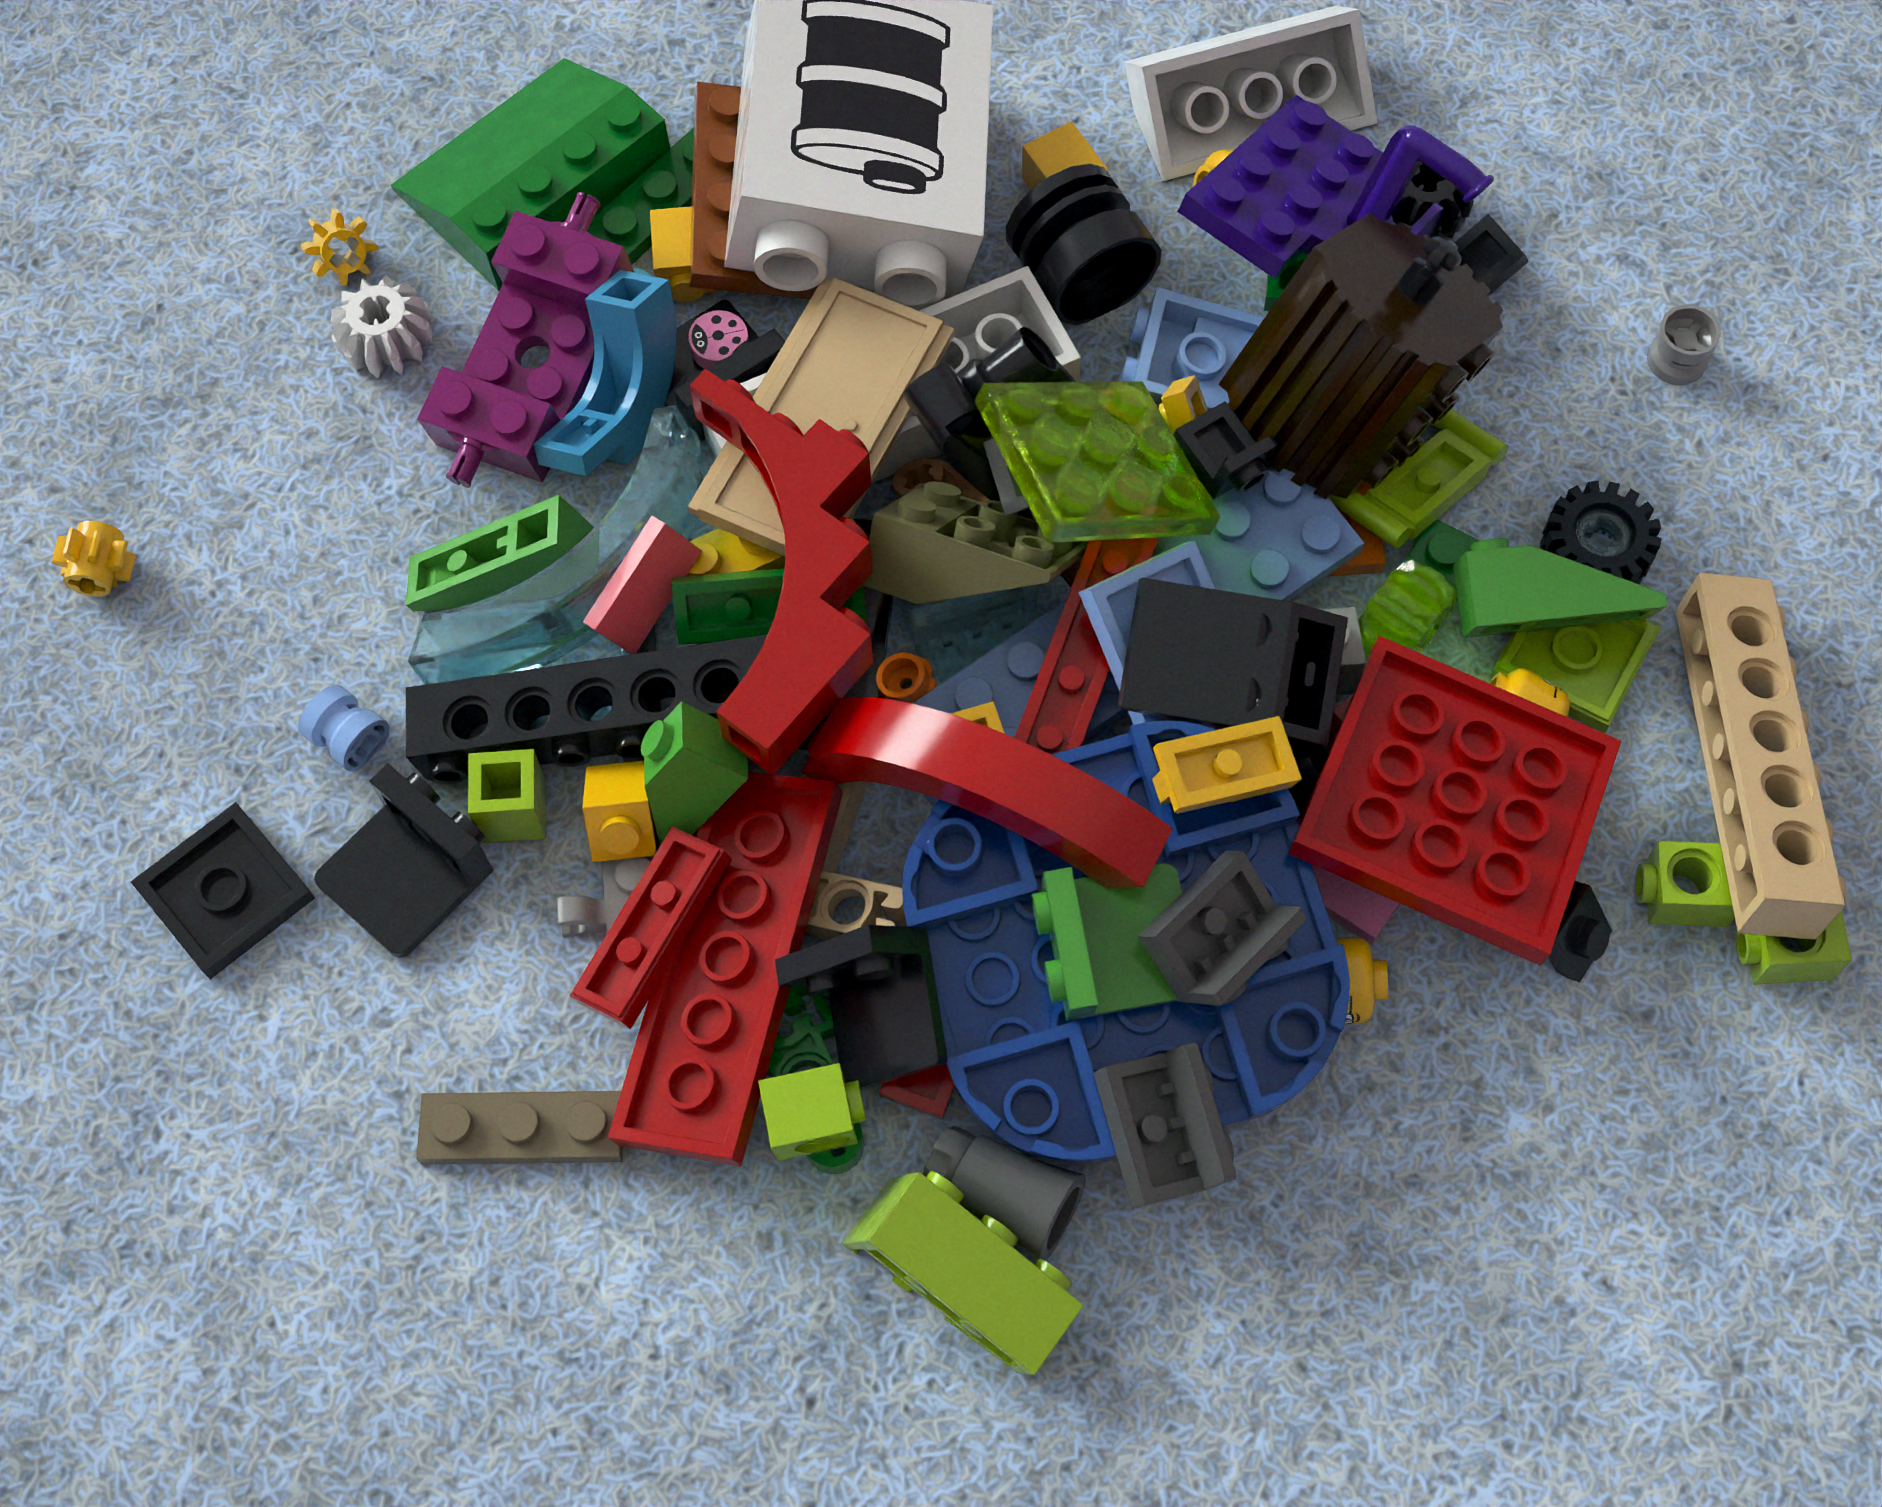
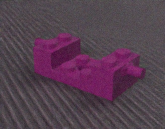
M577 193L565 222H549L518 211L514 212L491 261L503 284L461 373L442 366L417 420L435 445L457 452L452 466L446 474V478L457 485L462 484L463 487L470 488L481 461L542 483L550 470V467L538 465L533 444L574 409L587 388L593 369L594 336L585 298L619 270L634 272L623 246L594 237L587 232L601 205L596 198L589 194L586 198L584 193ZM535 346H544L550 349L549 357L542 366L534 369L521 366V358L528 349Z

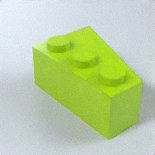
M930 1171L927 1177H925L922 1173L916 1172L890 1178L841 1244L856 1255H858L861 1249H864L895 1274L892 1278L894 1283L908 1293L912 1289L942 1312L946 1316L944 1319L1016 1373L1035 1375L1084 1306L1067 1292L1072 1286L1070 1279L1056 1267L1042 1259H1038L1035 1264L1031 1263L1013 1248L1018 1242V1238L1007 1227L988 1215H984L981 1221L959 1204L964 1198L963 1193L940 1174Z

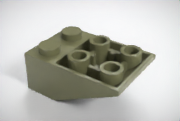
M931 481L919 486L874 513L869 535L873 573L862 585L915 604H922L1049 583L1084 556L1090 539L1077 535L1075 527L1062 521L1046 519L1038 522L1020 516L1018 513L1005 516L1001 501L987 500L979 502L961 496V490L954 485Z

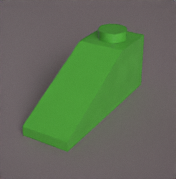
M560 495L554 496L411 556L409 560L406 606L415 612L554 602L601 583L602 534Z
M1506 538L1474 542L1470 544V551H1466L1453 564L1463 638L1649 619L1667 607L1666 594L1531 545L1509 547V542Z

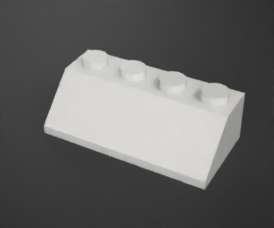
M1332 6L1124 61L1134 114L1163 181L1196 173L1197 169L1215 151L1236 149L1295 95H1298L1305 101L1317 104L1329 117L1350 131L1377 124L1360 10L1355 8Z

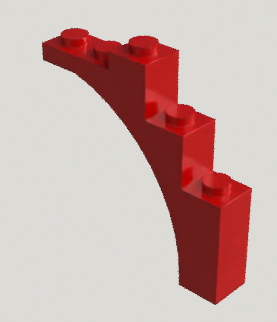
M705 368L689 385L696 419L744 452L767 487L775 503L785 534L783 585L775 618L763 647L747 674L716 711L722 738L773 776L835 707L837 701L845 696L874 663L871 634L868 625L855 612L842 607L873 573L870 542L867 534L854 521L843 517L872 485L869 453L864 443L856 435L845 429H841L838 432L821 419H818L803 435L799 427L784 414L775 413L772 415L756 404L752 395L740 383L732 379H728L725 382Z

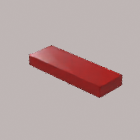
M672 826L569 996L580 1005L631 1030L730 864L732 858L727 852Z

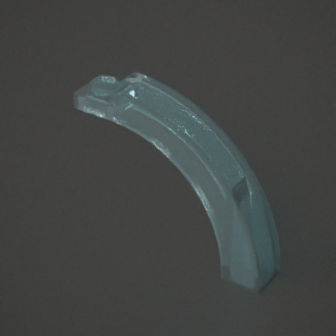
M676 405L654 409L639 461L626 488L600 523L564 556L526 581L502 593L459 608L423 615L408 663L424 684L541 668L559 660L599 634L583 623V620L651 516L664 522L684 538H689L699 517L689 513L687 506L705 477L697 465L701 458V445L698 435L694 429L687 426Z

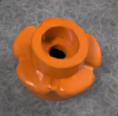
M900 652L889 656L879 666L876 674V682L880 690L879 698L914 703L936 688V680L932 677V665L926 659L912 653ZM909 680L912 681V684L909 688H902V685Z

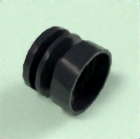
M1090 163L1071 166L1046 178L1030 190L1019 202L1006 224V242L1020 259L1022 266L1029 267L1062 323L1073 325L1088 323L1127 304L1152 280L1161 262L1162 249L1136 212L1130 211V203L1107 170L1102 166Z

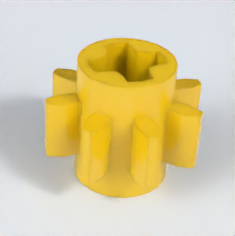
M332 208L331 221L323 224L313 219L308 221L311 228L315 231L313 242L302 243L301 249L306 254L318 255L320 257L312 268V271L319 278L331 269L335 272V276L343 286L347 285L349 273L357 270L367 275L370 273L368 266L364 263L366 252L378 250V245L373 240L361 239L360 235L366 229L367 223L360 216L347 225L344 223L341 212L337 208ZM334 237L343 242L345 241L350 248V251L344 257L337 252L334 253L328 245Z
M84 521L78 524L77 529L69 528L67 537L58 536L51 563L62 567L60 575L64 577L63 582L69 589L83 595L102 597L110 594L111 588L117 587L119 581L130 582L136 554L126 551L128 542L124 541L125 536L118 528L103 522Z

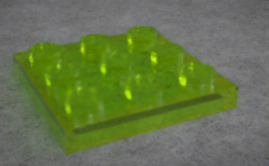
M1143 381L983 383L974 402L1048 543L1210 535L1221 518Z

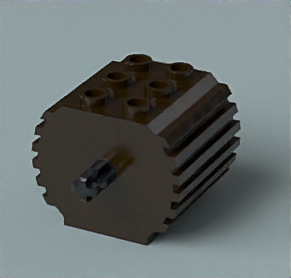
M1369 213L1312 249L1219 382V385L1228 393V405L1256 443L1272 435L1279 445L1270 458L1272 460L1270 466L1279 473L1284 469L1295 473L1291 478L1292 482L1300 487L1308 484L1316 488L1313 494L1324 499L1331 495L1347 499L1366 483L1372 489H1375L1396 466H1403L1409 456L1412 457L1417 453L1425 442V439L1420 436L1430 423L1434 426L1439 423L1459 400L1460 397L1454 393L1465 379L1468 382L1473 380L1493 358L1495 352L1488 345L1503 327L1499 317L1503 313L1502 307L1498 301L1495 303L1491 302L1487 296L1490 289L1483 282L1478 284L1473 279L1472 275L1474 272L1466 264L1462 267L1459 265L1461 255L1457 251L1458 246L1451 240L1446 241L1438 236L1430 238L1426 234L1419 237L1410 232L1413 227L1402 222L1393 225L1380 221L1372 213Z

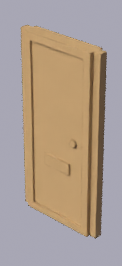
M826 277L811 297L753 395V399L756 404L772 415L782 413L790 418L799 427L803 435L818 419H821L838 432L841 429H845L856 435L868 450L872 482L912 412V409L904 399L905 390L919 376L938 366L955 336V328L945 325L941 319L834 277L832 280ZM726 441L687 506L689 513L700 517V520L785 556L784 529L767 487L744 452L729 441ZM866 492L843 517L852 519Z

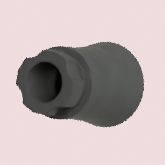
M956 1126L947 1127L933 1146L923 1170L925 1177H927L930 1171H934L949 1180L964 1195V1198L959 1203L962 1207L979 1219H982L984 1215H988L999 1221L1018 1238V1245L1037 1260L1042 1259L1044 1261L1054 1252L1079 1205L1086 1182L1085 1174L1045 1163L1013 1150L983 1134L976 1137L972 1133Z

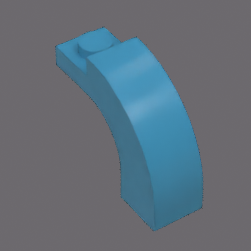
M619 270L585 298L594 336V362L591 377L582 398L574 409L533 444L538 465L587 477L605 460L627 465L644 446L657 424L665 405L675 364L677 329L669 279Z

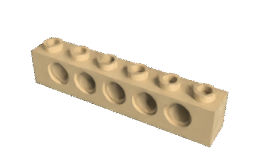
M1699 572L1675 610L1737 932L1816 940L1845 906L1846 884L1844 878L1838 874L1832 849L1833 826L1824 814L1819 791L1821 783L1820 769L1812 760L1807 738L1808 716L1806 711L1800 707L1795 684L1797 675L1796 663L1792 657H1789L1784 636L1785 614L1782 607L1777 604L1773 582L1770 579Z

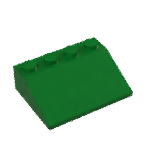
M563 58L391 184V188L493 287L500 291L503 282L491 261L515 211L549 222H565L577 193L582 192L586 198L589 194L600 202L601 205L595 214L596 216L670 149L665 119L628 86Z

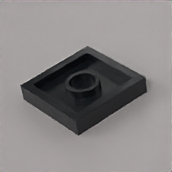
M237 802L130 881L209 979L216 976L315 899L308 887Z

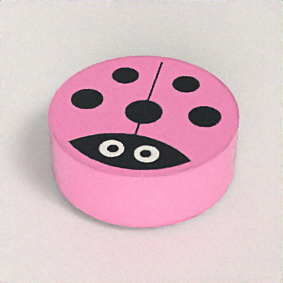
M723 310L711 311L701 315L694 321L689 330V344L692 356L696 363L704 369H709L727 358L741 343L749 340L747 327L743 320L736 314Z

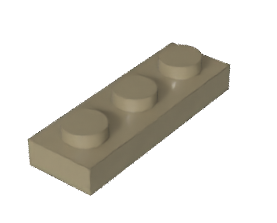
M621 1091L422 1093L416 1159L421 1165L622 1162L623 1146H618L608 1138Z

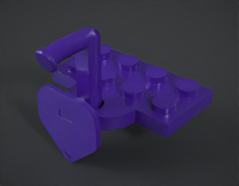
M1295 95L1185 194L1177 212L1276 279L1302 252L1309 255L1315 246L1369 213H1372L1380 221L1396 225L1393 222L1392 213L1420 163H1423L1455 185L1465 195L1463 197L1465 203L1471 202L1494 181V177L1492 175L1486 176L1467 158L1415 125H1406L1398 129L1391 137L1384 152H1381L1374 147L1369 139L1360 134L1353 133L1329 117L1317 104L1305 101L1298 95ZM1438 203L1432 205L1412 226L1413 229L1410 232L1419 237L1425 234L1430 236L1444 208Z

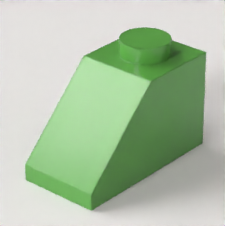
M683 701L663 721L657 720L654 722L643 738L641 754L644 756V786L660 845L672 826L693 835L748 780L747 756L722 738L718 719Z

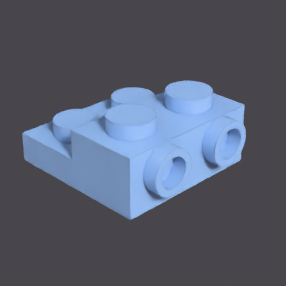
M1157 287L1149 309L1138 307L1129 341L1139 344L1136 358L1126 356L1116 391L1126 393L1127 396L1148 397L1159 408V404L1162 403L1161 397L1173 381L1196 375L1208 411L1225 401L1228 404V393L1219 385V382L1265 317Z

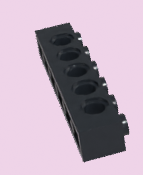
M767 635L406 687V758L426 780L439 784H455L467 778L469 753L534 749L540 765L555 763L565 767L581 766L588 763L591 758L615 754L626 758L644 757L641 754V745L646 732L657 720L663 721L681 701L718 719L716 711L723 703H714L716 697L721 692L727 689H735L762 649ZM665 698H674V701L667 709L660 712H652L654 706L659 701ZM612 706L610 712L604 718L591 721L592 716L599 709ZM549 715L544 725L538 729L529 730L535 720ZM487 724L485 730L479 736L469 739L474 729Z

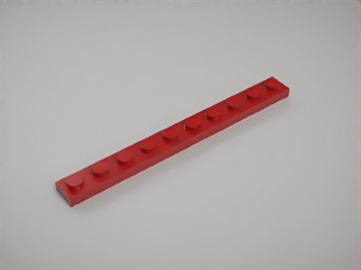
M1106 495L1014 738L1051 755L1083 746L1111 669L1079 592L1152 558L1166 523V514ZM945 1063L935 1068L883 1083L879 1095L882 1098L943 1120L955 1087Z

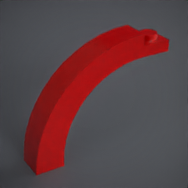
M875 697L839 699L827 721L822 723L811 737L808 744V754L810 757L801 771L811 779L836 781L837 784L872 782L896 786L959 806L1036 843L1076 867L1106 889L1143 888L1173 830L1167 823L1117 790L1047 752L959 716L897 700Z

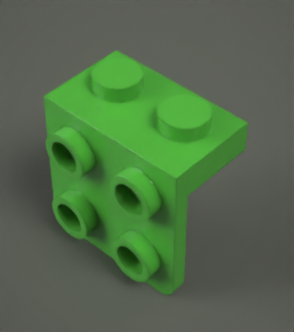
M1166 863L1154 865L1143 888L1106 889L1090 877L1074 879L1072 867L1044 872L1041 885L1042 892L1032 894V905L1038 934L1050 933L1055 960L1044 962L1046 980L1051 1002L1063 1001L1066 1021L1178 1001L1138 938V935L1182 894L1179 875L1174 866Z

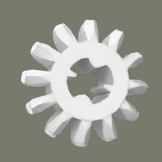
M385 275L378 285L372 286L362 278L360 291L357 293L341 290L343 306L331 309V322L334 327L332 329V340L337 351L346 357L348 364L356 372L368 367L369 372L378 379L385 370L386 365H391L393 370L402 375L404 368L402 360L405 358L422 363L423 351L421 346L433 344V332L430 326L432 316L427 303L421 297H418L416 290L411 287L408 281L396 286L394 281Z

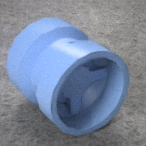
M336 684L326 687L315 695L303 710L298 724V730L303 737L315 746H327L330 749L331 758L346 771L351 772L361 769L384 746L390 727L388 722L375 711L358 708L356 697L344 687Z

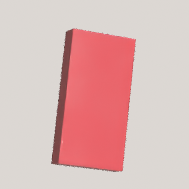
M651 516L586 615L583 623L629 653L636 654L673 597L671 586L673 577L687 576L702 550L667 524Z

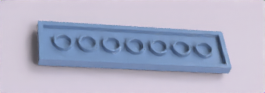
M1270 460L1266 464L1270 472L1257 485L1241 494L1235 488H1232L1161 534L1154 556L1182 543L1195 540L1216 590L1291 601L1361 553L1365 543L1329 498L1324 499L1313 494L1316 488L1308 484L1302 487L1291 481L1295 473L1286 469L1280 473L1270 466L1272 462ZM1067 599L912 704L951 714L993 701L1004 733L1015 737ZM1111 671L1084 742L1128 713V710L1117 708L1120 691ZM923 794L932 807L939 800Z

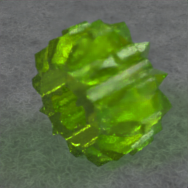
M1413 560L1401 563L1397 570L1391 571L1382 586L1378 587L1376 594L1367 603L1364 613L1358 619L1362 644L1366 649L1365 652L1369 654L1378 636H1382L1422 654L1428 644L1432 643L1435 635L1444 626L1443 623L1452 612L1453 604L1457 598V589L1445 580V576L1432 567L1423 566Z

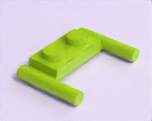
M1451 409L1434 426L1440 432L1427 441L1412 457L1409 456L1403 466H1397L1375 489L1370 488L1364 496L1356 491L1347 499L1331 495L1328 498L1337 509L1398 549L1407 539L1412 541L1483 481L1487 477L1489 467L1491 465L1496 466L1503 460L1509 446Z

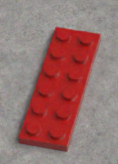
M748 771V780L699 828L697 838L724 849L732 860L647 1002L608 1134V1138L618 1146L742 1166L761 1096L758 1081L766 1078L790 986H778L775 959L801 950L843 796V791L836 781L777 774L772 776L768 773Z

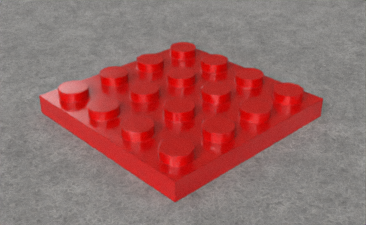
M1378 636L1369 653L1288 854L1541 966L1551 954L1621 740L1382 636Z

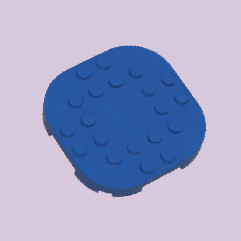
M1183 721L1145 722L1131 725L1129 733L1052 755L1117 790L1173 828L1155 865L1166 863L1176 868L1182 893L1226 850L1244 851L1276 905L1300 906L1307 920L1290 937L1291 942L1287 949L1280 955L1267 960L1247 980L1248 985L1245 991L1238 998L1227 1004L1214 1006L1175 1001L1066 1021L1063 1001L1052 1003L1050 999L1044 962L1055 960L1050 933L1038 934L1032 905V894L1042 892L1041 885L1045 871L1072 867L1074 879L1089 876L1027 838L980 815L940 799L930 809L931 814L921 827L914 843H911L903 874L902 895L907 927L927 928L947 1051L946 1066L961 1100L977 1121L997 1139L1019 1152L1043 1161L1068 1165L1099 1164L1117 1160L1093 1072L1105 1066L1163 1054L1189 1043H1196L1198 1045L1202 1061L1211 1072L1213 1079L1212 1094L1222 1128L1259 1118L1287 1103L1315 1078L1324 1067L1343 1030L1348 1011L1350 988L1347 958L1343 944H1337L1312 865L1288 854L1299 827L1297 820L1300 816L1288 788L1179 814L1174 812L1172 803L1160 804L1152 778L1160 771L1153 747L1157 743L1214 731V728Z

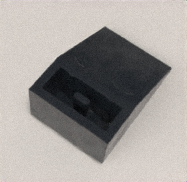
M1141 578L1138 581L1117 708L1168 721L1200 724L1215 730L1280 716L1291 750L1328 746L1348 617L1291 601Z

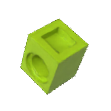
M1658 841L1645 863L1638 865L1635 876V894L1638 903H1647L1648 924L1728 927L1735 919L1720 843ZM1673 876H1684L1693 881L1699 890V894H1690L1681 890L1674 882Z
M1842 911L1835 916L1816 940L1794 938L1799 944L1801 952H1793L1786 949L1779 942L1777 936L1743 934L1736 931L1737 955L1741 964H1750L1753 985L1834 980L1852 961Z
M840 1063L758 1081L770 1146L778 1161L858 1144L854 1124L867 1121L858 1080L846 1083Z

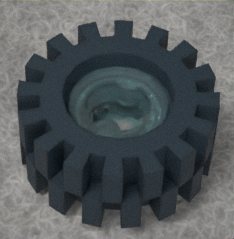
M1599 481L1587 482L1583 493L1579 486L1576 485L1568 490L1565 499L1560 496L1542 532L1543 537L1540 541V549L1640 585L1656 557L1662 538L1657 537L1661 530L1659 519L1649 521L1654 511L1651 504L1647 501L1640 507L1636 506L1635 503L1640 495L1638 492L1630 488L1627 495L1623 497L1617 494L1620 484L1610 481L1605 492L1600 491ZM1601 530V534L1605 535L1607 532L1609 534L1608 538H1613L1614 540L1610 542L1607 550H1600L1590 545L1586 539L1591 538L1593 532L1598 533Z

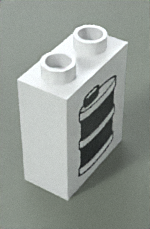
M754 0L745 41L724 267L755 272L758 278L767 285L786 291L808 290L821 284L826 277L832 280L835 277L865 290L874 291L875 294L915 310H921L962 293L984 237L993 6L965 0Z

